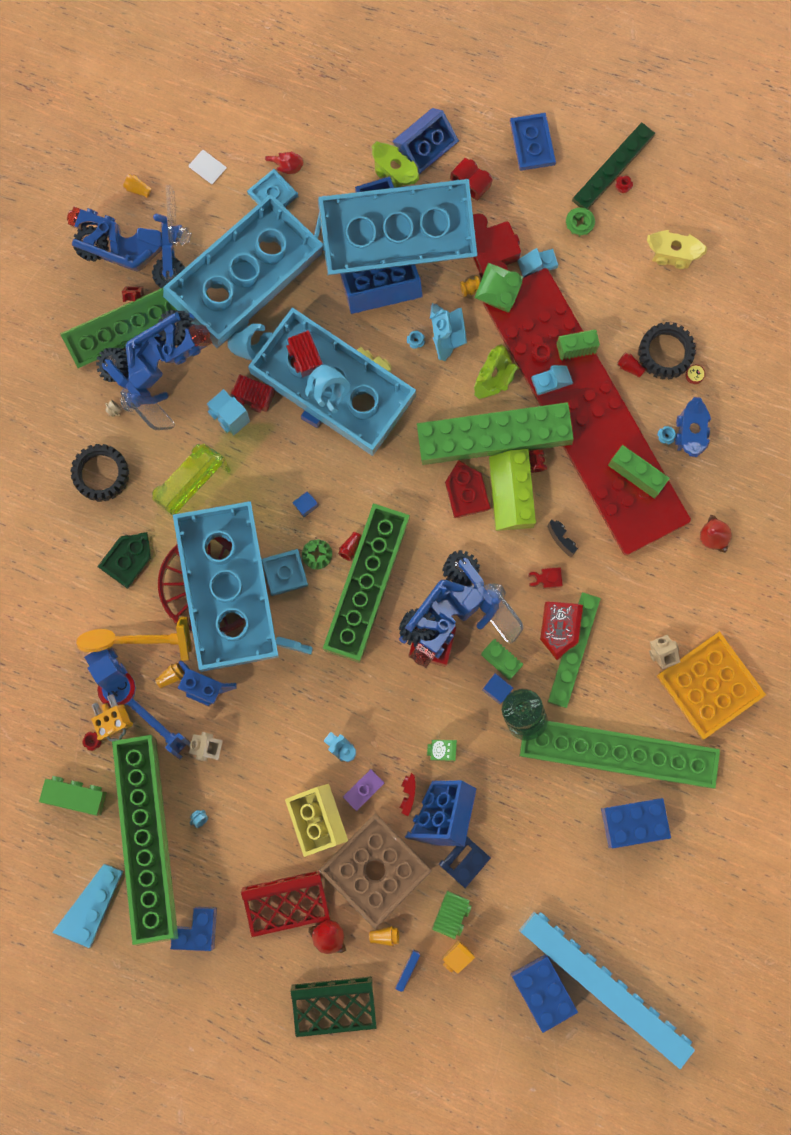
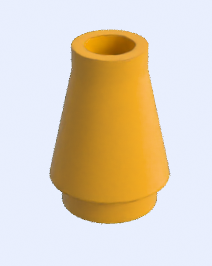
M129 174L123 184L126 191L146 198L149 197L152 188L147 186L136 175L132 176Z
M179 663L171 664L155 679V682L162 689L165 686L182 680L185 673Z
M390 926L370 931V944L375 943L394 947V944H399V929Z

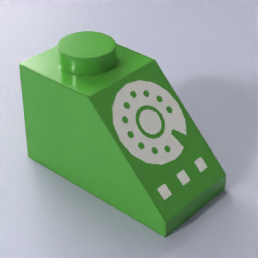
M432 740L431 744L427 745V756H431L430 760L454 762L456 760L457 740Z

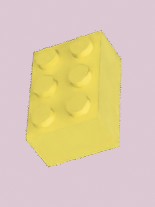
M329 784L315 787L285 799L304 857L348 841Z

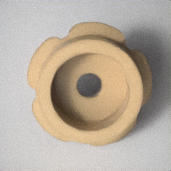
M111 400L109 403H105L107 407L105 411L110 416H120L122 408L115 401Z

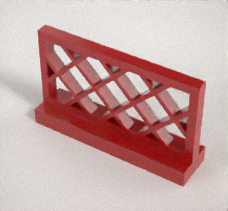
M319 870L242 887L241 896L245 905L251 937L330 920L322 876ZM319 885L320 894L316 899L307 894L310 887ZM296 890L302 894L297 903L287 898L291 891ZM273 895H277L282 899L277 908L267 902ZM304 896L314 902L309 911L299 906ZM258 900L263 904L259 911L255 912L250 909L249 901ZM284 901L294 906L289 916L279 910ZM318 904L324 908L325 915L316 917L311 911ZM265 905L275 911L270 920L260 915ZM296 909L306 914L302 921H296L291 918ZM277 913L286 918L283 925L277 926L271 922ZM257 917L267 923L264 929L255 931L253 923Z

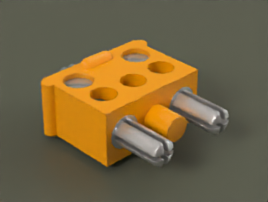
M111 694L107 697L111 708H109L108 703L101 705L103 713L98 703L92 704L96 716L91 718L98 735L97 739H108L112 742L118 739H111V737L123 731L119 736V740H122V737L126 734V729L132 727L133 722H130L124 705H118L114 695Z

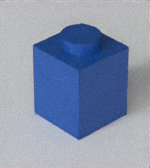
M496 673L482 689L483 692L498 704H501L503 701L507 703L513 696V693H511L513 687Z

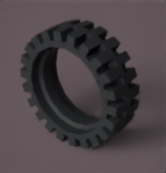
M665 322V324L659 323L657 326L651 327L643 336L638 351L640 363L642 362V366L648 369L647 373H653V377L657 378L660 376V379L668 378V380L673 379V377L677 378L685 373L692 364L696 354V344L693 343V336H689L690 332L688 330L684 331L683 326L677 327V323L670 325V322ZM663 334L677 338L684 346L685 354L683 361L674 367H663L655 363L649 353V346L654 338Z
M106 444L87 446L88 449L86 450L83 448L81 450L82 453L75 456L76 460H73V467L70 470L74 486L83 496L93 501H109L110 498H116V495H120L122 493L121 490L126 488V482L129 481V469L125 458L118 450ZM105 455L112 458L118 466V477L115 483L104 490H94L86 486L82 478L84 465L96 456Z

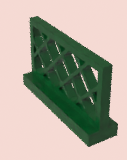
M372 976L291 985L296 1037L377 1029ZM369 993L370 1000L365 1006L356 1000L360 994ZM343 995H346L351 1000L345 1008L336 1002ZM325 997L331 1002L325 1010L316 1004L319 998ZM305 999L310 1003L305 1012L297 1007V1000ZM353 1002L362 1008L356 1017L347 1011ZM333 1004L342 1011L336 1019L327 1013ZM312 1007H315L322 1013L316 1021L306 1015ZM365 1011L371 1016L372 1023L363 1024L358 1019ZM344 1013L353 1020L349 1026H343L338 1022ZM323 1016H326L333 1022L329 1028H322L318 1024ZM303 1018L313 1024L308 1030L300 1031L299 1023Z

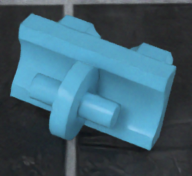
M330 732L324 739V742L330 746L328 750L341 761L350 762L356 757L354 745L341 734L337 737Z

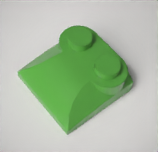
M488 263L474 298L508 313L515 302L523 277L517 272H510Z

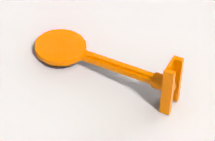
M180 617L176 625L177 633H170V635L115 636L113 631L108 629H95L81 634L76 640L78 649L84 652H99L108 649L113 644L165 643L179 645L181 661H189V652H192L188 617Z

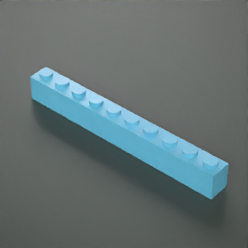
M533 912L519 931L675 1066L681 1069L695 1051L690 1046L692 1041L684 1034L681 1036L674 1032L676 1027L667 1020L665 1023L658 1018L660 1014L651 1006L647 1009L643 1005L644 1000L636 993L631 995L627 992L628 986L620 979L617 982L611 978L613 973L606 967L602 966L599 968L595 964L597 960L588 952L584 955L579 950L581 946L573 939L568 941L564 938L565 932L558 926L554 928L548 924L550 919L543 913L536 914Z

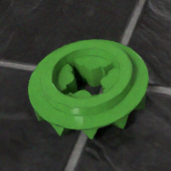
M575 208L568 213L565 222L567 229L572 234L581 236L587 235L593 230L595 218L588 209ZM584 217L583 224L577 227V221Z
M320 539L310 540L304 545L302 559L309 568L322 569L331 562L332 549L326 541ZM318 547L320 553L325 555L319 556L317 562H315L314 555L309 553L315 552Z

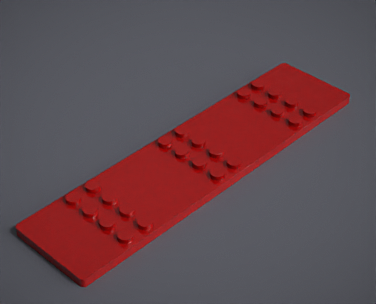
M543 268L523 278L515 302L508 313L483 302L486 311L539 405L546 406L568 402L573 443L572 445L563 446L623 555L628 556L689 524L691 518L669 480L654 499L608 466L621 446L624 445L665 474L597 354H585V356L571 357L566 360L560 359L557 348L559 336L584 331L549 270ZM538 343H546L551 348V356L546 362H537L532 356L533 348ZM553 365L567 366L573 384L537 395L531 379L532 376L549 371Z

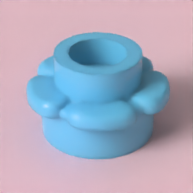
M412 331L407 336V343L410 344L411 348L417 349L424 345L425 337L419 331Z
M669 426L663 427L657 434L659 441L663 444H672L674 438H676L675 430Z
M196 810L192 813L190 825H194L196 828L203 826L208 820L206 811Z

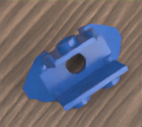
M693 397L682 413L677 416L676 426L679 427V433H676L675 445H678L677 451H681L683 448L692 457H698L708 448L710 441L708 439L710 435L708 422H710L711 416L706 405L699 397ZM693 423L698 424L700 432L692 433L690 425Z
M179 661V665L185 674L178 689L186 692V697L210 706L215 703L218 694L237 689L236 683L218 682L190 670L186 663Z

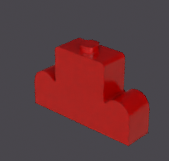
M480 213L473 214L477 256L473 257L481 279L488 263L508 270L506 265L517 262L520 259L521 249L518 235H514L508 221L487 228L488 220L486 216Z

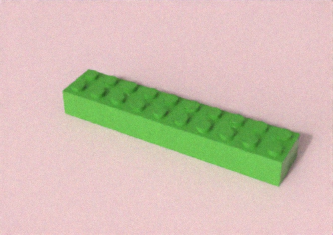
M152 735L112 741L132 945L140 946L178 939L157 741Z

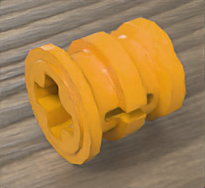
M475 276L473 280L469 278L466 282H459L463 297H466L468 294L475 295L480 284L478 276Z

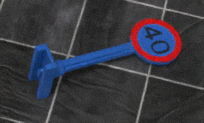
M129 673L125 674L128 681L110 693L98 685V697L103 704L108 703L111 708L107 697L113 694L118 705H129L166 739L167 745L165 748L178 759H182L183 756L179 752L186 745L190 747L191 742L179 732L176 735L170 733L133 699L136 692V684Z

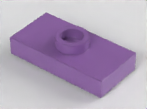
M370 769L343 798L357 811L385 783Z

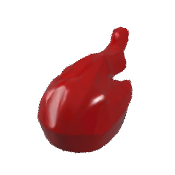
M292 151L279 153V156L265 157L266 161L280 165L276 169L285 174L298 173L304 163L302 157Z

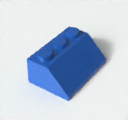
M431 108L392 142L394 146L399 148V152L402 155L408 157L410 162H415L420 174L459 142L444 111Z

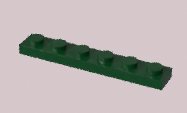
M641 122L573 197L572 202L580 208L589 209L655 136V132Z

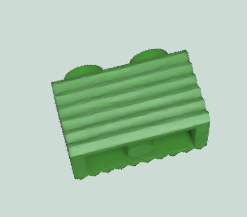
M596 329L559 336L557 342L561 360L581 357L582 355L585 356V354H596L600 345Z
M493 639L481 653V656L509 681L523 666V663H520L517 657L511 655V652L505 650V647L496 642V639Z
M446 891L432 930L453 939L456 938V935L460 936L464 925L461 924L463 917H468L472 907L469 905L470 900Z

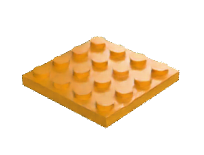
M720 631L680 658V663L667 667L656 675L702 740L766 696Z

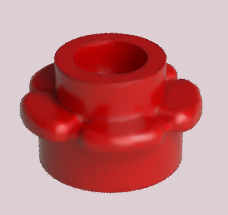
M619 176L616 179L617 183L615 186L618 192L627 193L632 189L633 182L629 176Z
M88 732L85 734L82 744L87 750L94 751L101 746L102 740L97 739V732Z

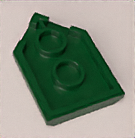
M148 532L120 536L97 567L128 589L151 559Z

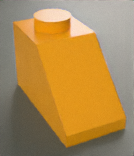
M459 940L442 957L445 961L443 966L451 973L455 971L457 974L475 958L474 954Z

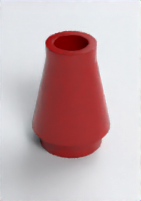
M625 352L617 362V365L620 367L619 369L639 378L646 369L631 353Z
M353 532L339 547V556L347 561H351L355 557L362 535Z

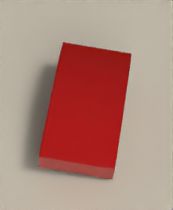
M412 773L410 777L405 776L401 785L404 787L403 792L409 795L408 798L404 797L399 807L403 809L401 813L409 816L412 809L416 790L415 775Z

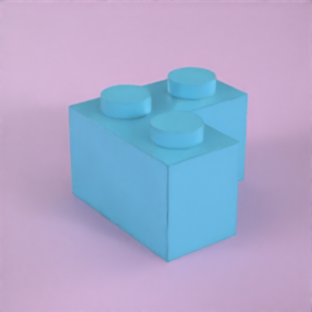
M224 389L207 403L209 408L207 412L214 420L217 419L220 426L226 433L230 431L234 436L250 422L247 410L235 397L231 398Z

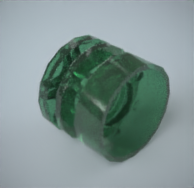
M519 689L507 695L501 710L511 734L520 740L527 741L542 735L547 728L548 718L542 700L537 693L528 689Z

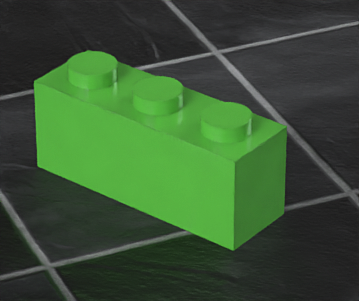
M624 445L621 446L608 465L654 499L670 479Z
M52 776V779L45 778L39 802L101 816L107 792L101 791L102 787L90 785V788L82 787V782L71 780V784L63 782L64 778Z

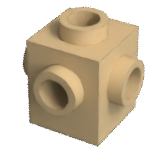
M668 635L650 642V657L653 661H657L662 669L680 663L679 647L676 641H672Z
M202 732L201 736L193 734L189 754L196 755V759L207 762L208 758L218 760L223 740L214 739V734Z

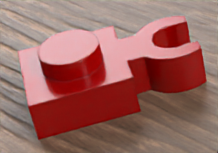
M125 286L122 290L123 302L127 300L134 302L144 295V287Z
M561 567L541 569V574L537 572H530L528 574V577L533 576L536 578V582L529 583L530 587H536L541 583L543 589L563 587Z

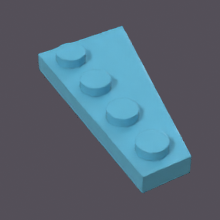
M103 864L52 933L91 948L123 871Z

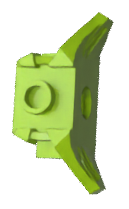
M378 141L372 145L375 173L380 178L390 177L394 188L415 184L419 180L417 165L414 161L410 162L408 157L402 155L398 147ZM395 161L401 167L398 169H393L391 167V162Z
M502 344L497 345L491 350L479 372L474 386V396L478 399L498 394L501 390L506 391L508 385L514 379L515 371L519 368L514 363L512 364L509 353ZM496 367L497 375L492 377L491 375Z

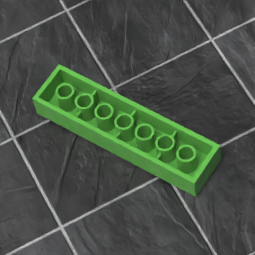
M568 402L417 423L422 465L493 456L509 450L528 449L529 451L572 445L573 443Z
M373 503L323 646L325 652L361 663L409 523L410 515Z

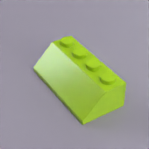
M528 449L509 450L490 456L489 465L496 531L534 528L536 519Z

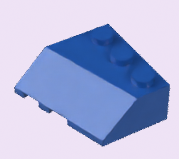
M462 780L432 781L422 801L423 807L419 815H415L413 819L415 824L411 832H407L405 838L438 846H465L477 788Z

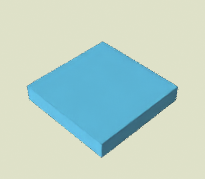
M275 169L247 190V194L257 204L263 201L269 194H272L284 207L298 197V193Z
M298 549L261 559L271 596L308 586Z

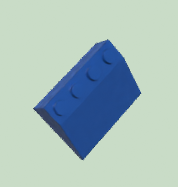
M415 265L340 274L351 314L423 297L421 279Z

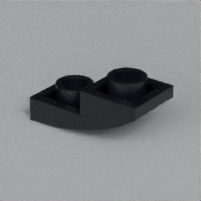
M551 519L547 527L552 538L569 557H572L578 549L575 546V542L569 538L565 539L563 537L567 532L564 529L565 526L561 522Z

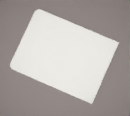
M204 150L189 164V168L210 184H213L227 168Z

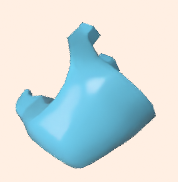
M248 320L228 339V348L236 356L252 361L273 333H263L260 336L259 342L251 345V337L254 332L265 331V326L254 323L248 326Z
M320 365L309 375L305 394L308 398L314 394L317 403L323 407L326 403L322 398V394L327 387H330L333 394L328 399L327 406L330 412L336 413L339 411L338 405L350 391V383L335 368L328 365Z

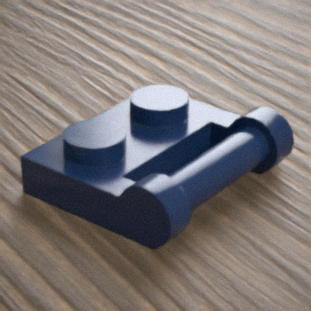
M466 837L465 846H456L445 860H441L438 865L466 888L491 857L469 837ZM468 845L471 850L453 870L450 865Z

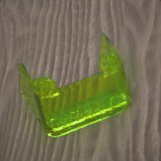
M205 443L197 444L192 449V454L162 486H157L152 492V500L172 520L173 515L181 510L220 467L227 473L231 471L225 458Z

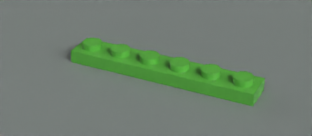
M581 593L578 604L583 605L579 643L561 657L548 703L563 708L568 706L601 599L599 597Z

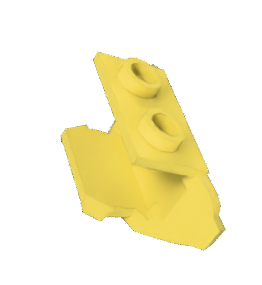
M664 230L648 235L647 238L650 248L655 252L652 261L657 262L659 265L669 264L678 269H685L690 266L693 260L699 259L707 252V247L690 234L684 236ZM671 245L681 247V249L675 251L671 248Z

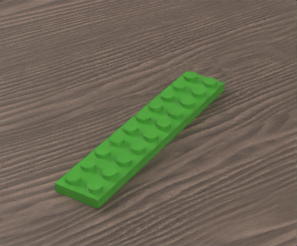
M525 717L519 757L715 789L720 749Z

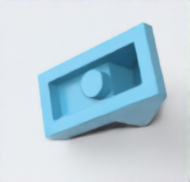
M536 248L517 261L523 278L543 269L553 270L558 268V262L553 249L538 252Z
M553 365L549 371L531 377L537 395L573 384L567 366Z

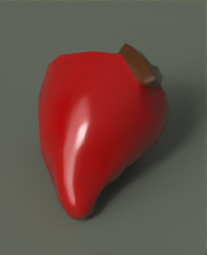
M710 515L708 522L704 524L700 531V541L709 549L726 553L731 540V529L728 524L718 520L716 516Z
M327 920L321 922L318 926L309 927L308 932L312 937L313 945L319 952L333 954L346 951L344 930L338 922Z

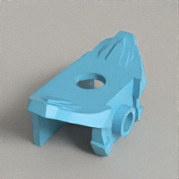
M432 303L430 319H432L434 333L433 341L438 359L446 361L453 349L467 343L462 308H458L449 313V311Z

